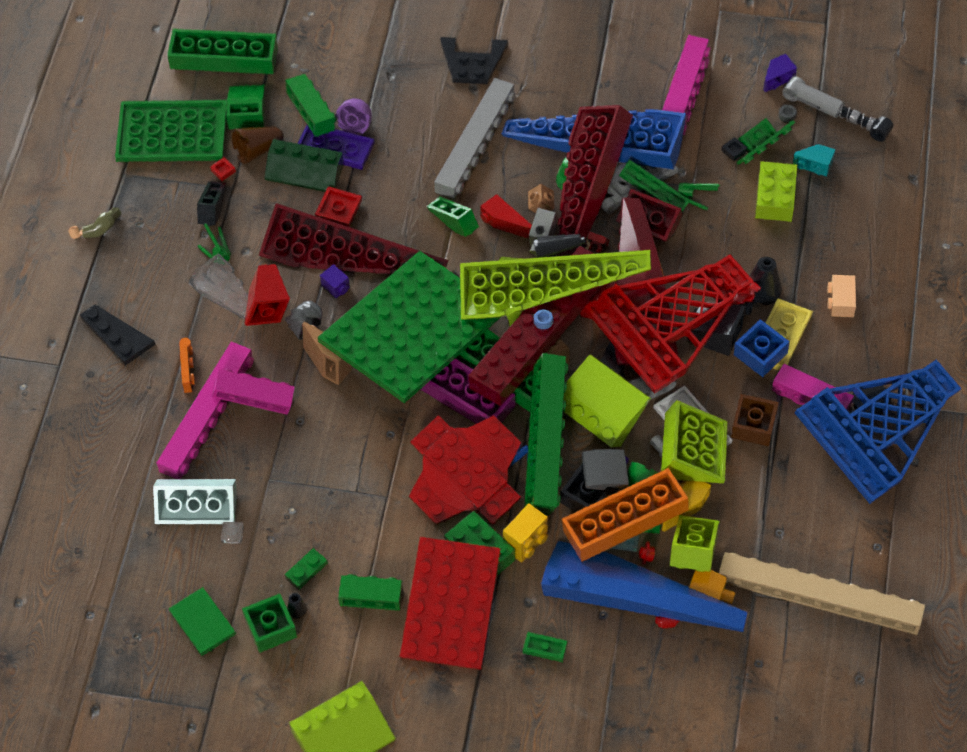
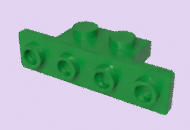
M767 118L762 120L738 138L747 147L748 154L736 163L740 165L744 162L746 165L754 159L753 154L757 152L759 155L767 149L765 145L768 143L772 145L780 139L778 136L781 133L786 135L792 130L791 126L795 121L792 120L776 132Z

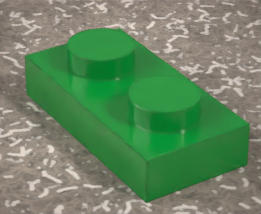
M312 548L285 573V578L300 590L328 564V561Z
M527 632L523 654L563 663L568 641Z

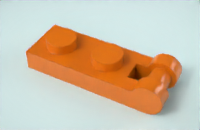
M182 338L179 342L182 385L184 393L192 392V385L195 384L194 373H191V369L194 368L193 357H190L193 354L190 339Z

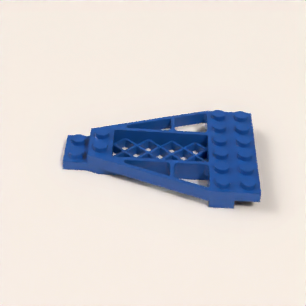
M936 359L923 369L913 370L908 374L831 389L827 387L813 396L809 402L795 411V415L868 503L871 504L903 479L941 408L949 398L961 390V387ZM892 384L871 400L861 390ZM902 389H908L911 396L902 395ZM853 391L863 405L850 414L835 397L836 394ZM888 399H898L897 406L888 404ZM902 400L911 402V407H902ZM915 403H919L924 408V411L915 410ZM874 408L884 409L883 416L874 414ZM888 410L897 411V418L888 417ZM901 412L910 414V421L902 420ZM915 415L922 416L914 422ZM860 417L869 418V425L860 424ZM874 420L883 421V427H874ZM887 422L896 424V431L887 429ZM922 423H925L926 428L912 451L902 437ZM901 425L908 426L902 431H900ZM873 432L881 433L882 441L873 439ZM886 435L893 436L888 441H886ZM893 444H897L908 457L900 473L882 453Z

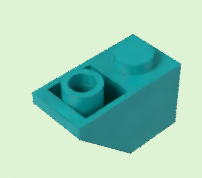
M820 144L795 152L793 164L797 165L799 169L827 176L834 161L836 149Z

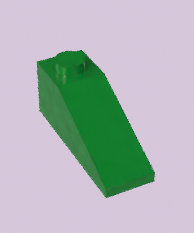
M440 196L427 206L428 210L451 230L464 237L471 235L479 227L472 209Z

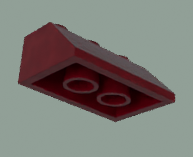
M630 189L627 198H638L641 200L652 237L667 242L676 232L683 217L681 208ZM621 210L616 219V222L619 224H621L622 220L620 219Z

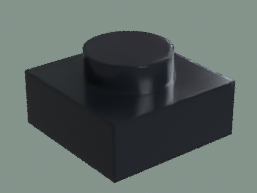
M734 137L722 146L721 151L731 160L735 161L747 152V147Z

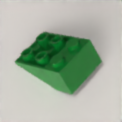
M265 85L229 86L226 111L229 130L264 127Z

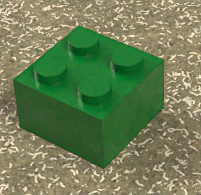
M280 593L242 608L244 619L259 653L297 638L294 623Z

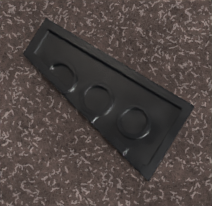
M96 304L80 314L81 319L125 366L156 345L155 340Z

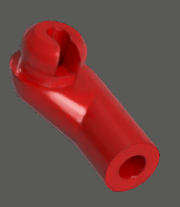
M656 616L655 623L663 629L674 628L680 622V620Z

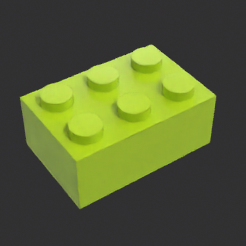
M760 162L755 218L792 222L797 165Z
M679 515L672 542L670 566H675L679 569L688 568L699 572H710L717 544L719 521Z

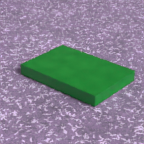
M203 587L168 608L201 657L236 635L233 627Z

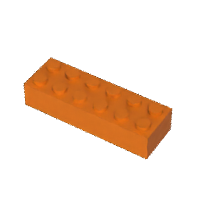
M667 468L563 518V532L583 562L688 511V497L670 469Z

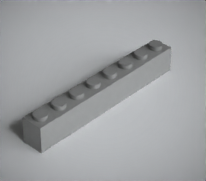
M497 78L493 79L434 181L435 193L454 200L458 193L461 194L464 182L469 180L472 168L477 166L480 154L485 152L486 144L492 140L495 128L499 127L502 116L506 115L509 103L515 99L514 84Z

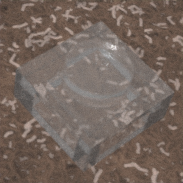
M223 522L221 542L242 544L243 522Z

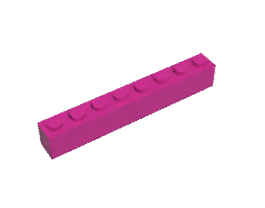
M230 342L156 462L160 473L175 479H181L183 474H187L191 461L197 457L200 446L207 441L208 433L211 428L216 426L220 413H223L228 401L212 397L219 369H230L234 373L239 374L245 373L254 362L251 349Z

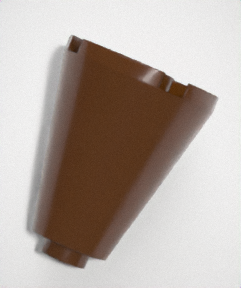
M278 127L238 128L232 132L233 148L238 150L239 154L236 156L243 164L250 163L268 152L273 139H284L283 132Z

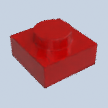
M225 157L210 166L211 172L221 181H224L236 172L235 167Z

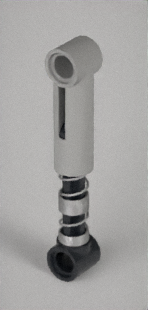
M796 76L789 80L782 91L783 96L789 101L798 100L835 118L839 116L840 118L844 117L854 125L859 124L861 128L866 127V130L870 132V136L879 142L885 141L894 127L893 122L887 117L868 118L864 116L865 113L862 115V112L856 109L851 110V107H845L843 101L806 85L801 78Z

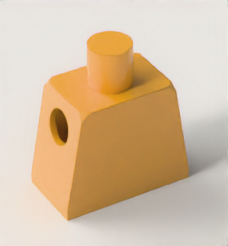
M695 570L689 588L731 604L736 592L725 589L727 578L713 570L710 572Z

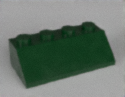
M273 139L268 151L264 178L268 181L326 192L328 186L332 188L337 186L344 167L343 154L338 151Z

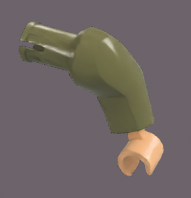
M112 207L108 212L101 213L93 224L82 226V230H79L77 225L72 226L68 232L73 239L83 235V238L101 237L114 226V221L121 216V211L117 207Z

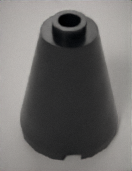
M581 234L534 238L537 258L570 256L579 246L588 247L585 236L582 237Z
M762 257L749 275L761 288L758 292H755L756 295L752 301L755 304L758 302L764 303L763 305H769L780 297L782 285L775 260L771 257Z

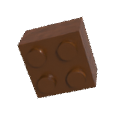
M740 394L731 438L769 446L779 402Z

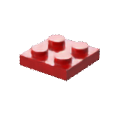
M328 186L314 215L350 227L362 202V196Z

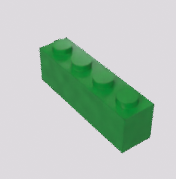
M305 74L286 79V94L314 136L335 131V114L330 112L327 102L322 100L321 94L314 88L312 80H309Z

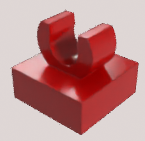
M589 232L587 239L591 240L589 242L591 244L589 250H592L593 245L597 244L598 253L602 252V245L608 246L610 239L593 232Z

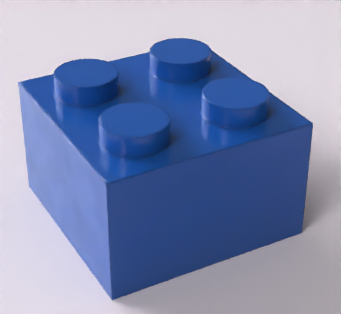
M760 319L735 342L734 356L761 377H764L788 354L790 341Z

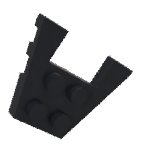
M440 37V44L443 48L452 82L488 84L496 70L497 63L503 56L504 50L508 47V40L492 39L491 53L455 52L456 38Z

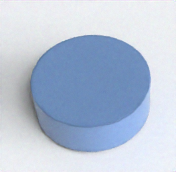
M548 310L537 311L534 314L535 326L539 329L550 328L553 324V314Z

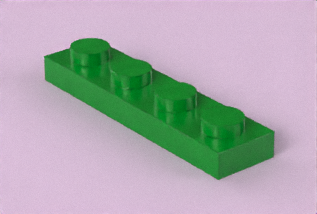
M631 160L627 162L619 174V177L646 195L681 208L682 212L690 201Z

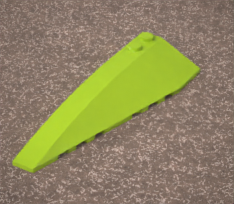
M650 250L460 263L461 320L499 318L651 270Z

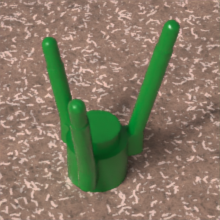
M680 182L678 192L689 199V197H693L694 190L717 191V187L720 185ZM689 199L690 204L708 210V207Z
M205 223L204 227L215 245L212 250L213 253L211 254L201 245L197 247L214 264L216 262L218 264L228 262L231 252L228 249L222 228L218 227L223 246L219 245L211 229Z

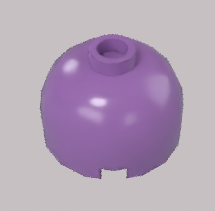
M352 98L344 101L339 106L335 117L343 131L363 134L370 126L372 112L366 102Z

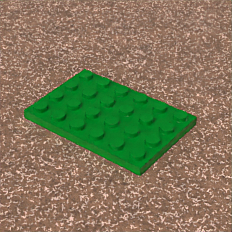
M227 100L121 101L115 151L116 162L219 161L224 156Z

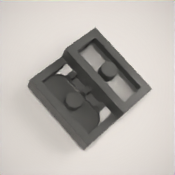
M600 449L582 452L585 486L587 489L627 488L629 482L624 450Z

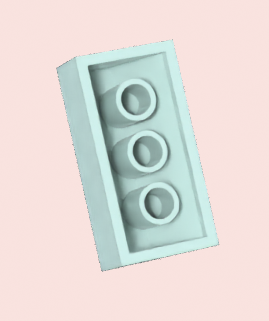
M157 479L153 486L155 524L235 523L236 479Z

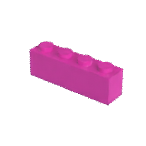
M783 364L773 380L772 391L779 396L793 400L796 404L804 405L825 388L831 389L836 387ZM847 392L836 394L835 397L849 411L854 396Z
M219 369L212 397L287 415L291 408L295 387L285 382L277 383L268 378H256L247 373L239 374L234 373L230 369Z

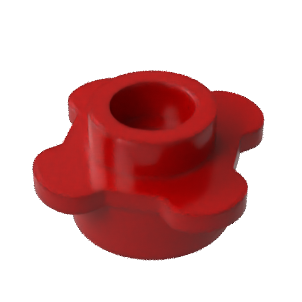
M648 541L639 550V558L642 559L641 563L645 565L646 561L652 562L655 556V547L650 546Z

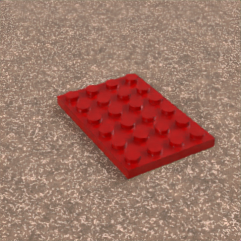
M420 537L400 658L482 670L500 548Z

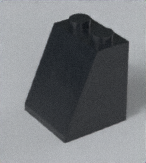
M733 304L704 348L730 356L743 328L746 306ZM701 307L695 308L694 313H700ZM703 308V313L708 311L709 308ZM718 316L713 317L691 331L700 342Z

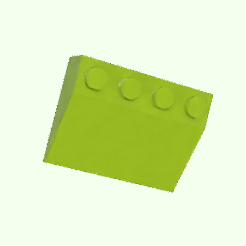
M591 354L567 380V389L563 396V400L566 401L564 412L610 447H620L651 399Z
M676 400L665 412L661 471L669 468L677 480L724 483L727 421Z
M363 681L289 722L291 733L303 752H376L396 740Z

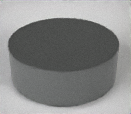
M783 105L779 109L778 116L781 121L789 123L796 119L797 110L792 105Z

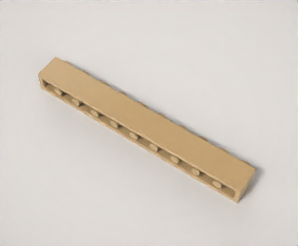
M725 552L719 574L727 578V585L915 635L918 634L925 608L924 604H920L916 600L901 599L897 595L882 594L874 589H863L855 584H844L836 579H825L813 573L806 574L794 568L787 569L775 563L768 564L756 558L742 557L737 553Z

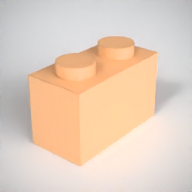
M832 275L831 282L827 284V293H831V298H828L827 308L831 309V316L854 317L856 309L855 276Z

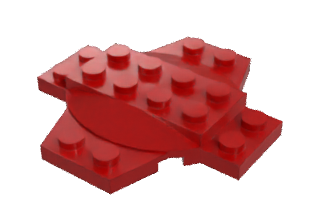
M438 415L410 441V444L423 456V470L409 494V498L436 525L459 515L463 511L479 512L493 526L521 499V496L507 483L508 468L512 464L522 443L495 416L468 428H453Z

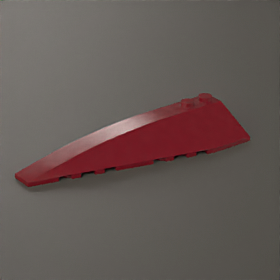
M621 105L583 106L579 108L568 143L571 147L570 152H567L566 158L568 160V168H565L564 173L566 182L563 183L560 202L562 214L561 218H558V226L560 228L557 235L581 234L582 237L585 236L586 238L596 219L612 180L633 114Z
M623 197L620 216L622 222L619 229V234L621 235L618 250L619 252L650 250L651 270L617 280L615 284L619 286L663 277L655 243L641 200ZM665 284L653 286L659 294L666 290ZM646 288L624 292L637 308L654 298ZM663 302L662 308H669V302ZM649 311L647 313V317L658 319V312ZM661 313L660 319L671 321V314ZM650 323L656 330L657 324ZM659 325L658 331L670 333L671 326ZM676 342L669 346L678 356ZM614 346L617 365L631 366Z
M276 203L259 256L291 267L302 266L327 270L334 264L341 271L393 274L419 250ZM423 252L443 267H447L449 260Z

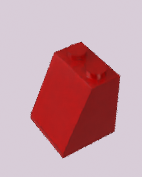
M276 264L258 266L249 288L245 326L281 322L290 298Z

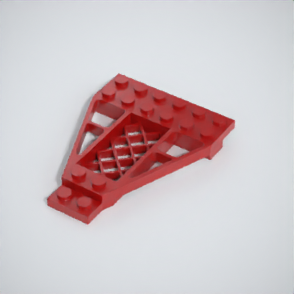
M729 254L720 261L705 265L698 270L619 286L614 284L603 291L599 298L586 305L585 311L655 394L686 374L737 299L738 294L752 286L754 281L732 255ZM680 281L660 294L653 287ZM694 283H701L704 289H693L692 286ZM646 288L654 298L638 308L624 293ZM679 292L689 293V298L681 299L677 298ZM691 294L702 295V302L691 300ZM705 296L713 297L716 300L715 304L704 302ZM662 303H674L673 309L662 308ZM676 303L687 305V311L675 310ZM689 307H701L700 313L689 312ZM703 308H709L708 311L703 313ZM649 311L658 312V319L647 317V313ZM661 313L671 314L672 320L660 319ZM674 315L686 317L685 323L675 322ZM718 316L700 342L691 331L713 317ZM688 317L695 318L689 323H687ZM650 323L657 324L656 330ZM659 325L671 326L670 333L658 331ZM673 327L679 328L678 330L672 333ZM684 336L688 337L696 347V350L686 364L681 361L669 346Z

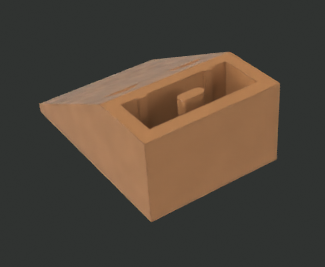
M303 322V348L321 375L329 381L340 385L352 371V366L318 342V336L323 331L314 325Z

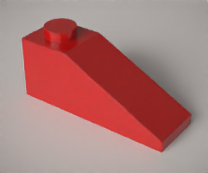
M496 194L480 206V217L483 222L488 223L493 228L529 239L532 225L500 196Z

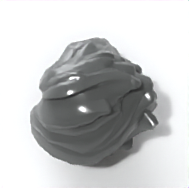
M304 301L298 307H295L293 310L291 309V315L285 317V321L297 338L303 340L302 323L306 322L318 327L322 323V310L313 301Z

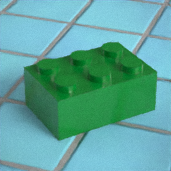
M474 511L444 535V540L500 548L497 576L515 561V549Z

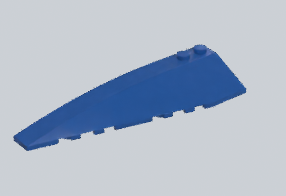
M645 109V112L629 111L633 114L618 162L627 163L631 160L637 165L674 170L679 157L686 113ZM572 115V117L568 118L556 116L555 119H547L546 117H539L537 120H530V118L510 119L506 121L501 134L504 137L567 153L570 152L571 146L568 143L577 115Z
M557 542L546 565L541 582L543 595L739 632L744 631L747 618L746 611L603 551L582 562L571 543Z

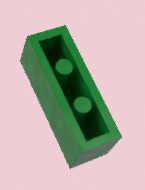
M354 574L341 575L338 594L339 605L400 611L403 592L402 580L394 577L383 579L376 576L358 577Z

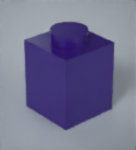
M334 264L320 275L321 286L336 299L340 295H344L350 288L349 277Z

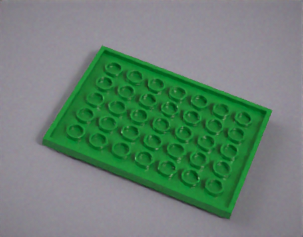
M419 251L319 335L318 342L405 404L501 317L461 320L460 277Z

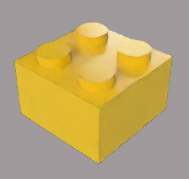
M529 503L503 530V539L515 549V558L521 563L526 558L529 559L534 554L535 548L539 544L542 545L548 538V517Z

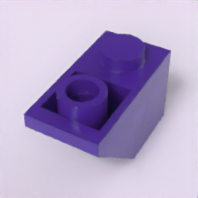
M787 54L770 61L763 90L765 92L788 83L792 77L796 76L797 67Z

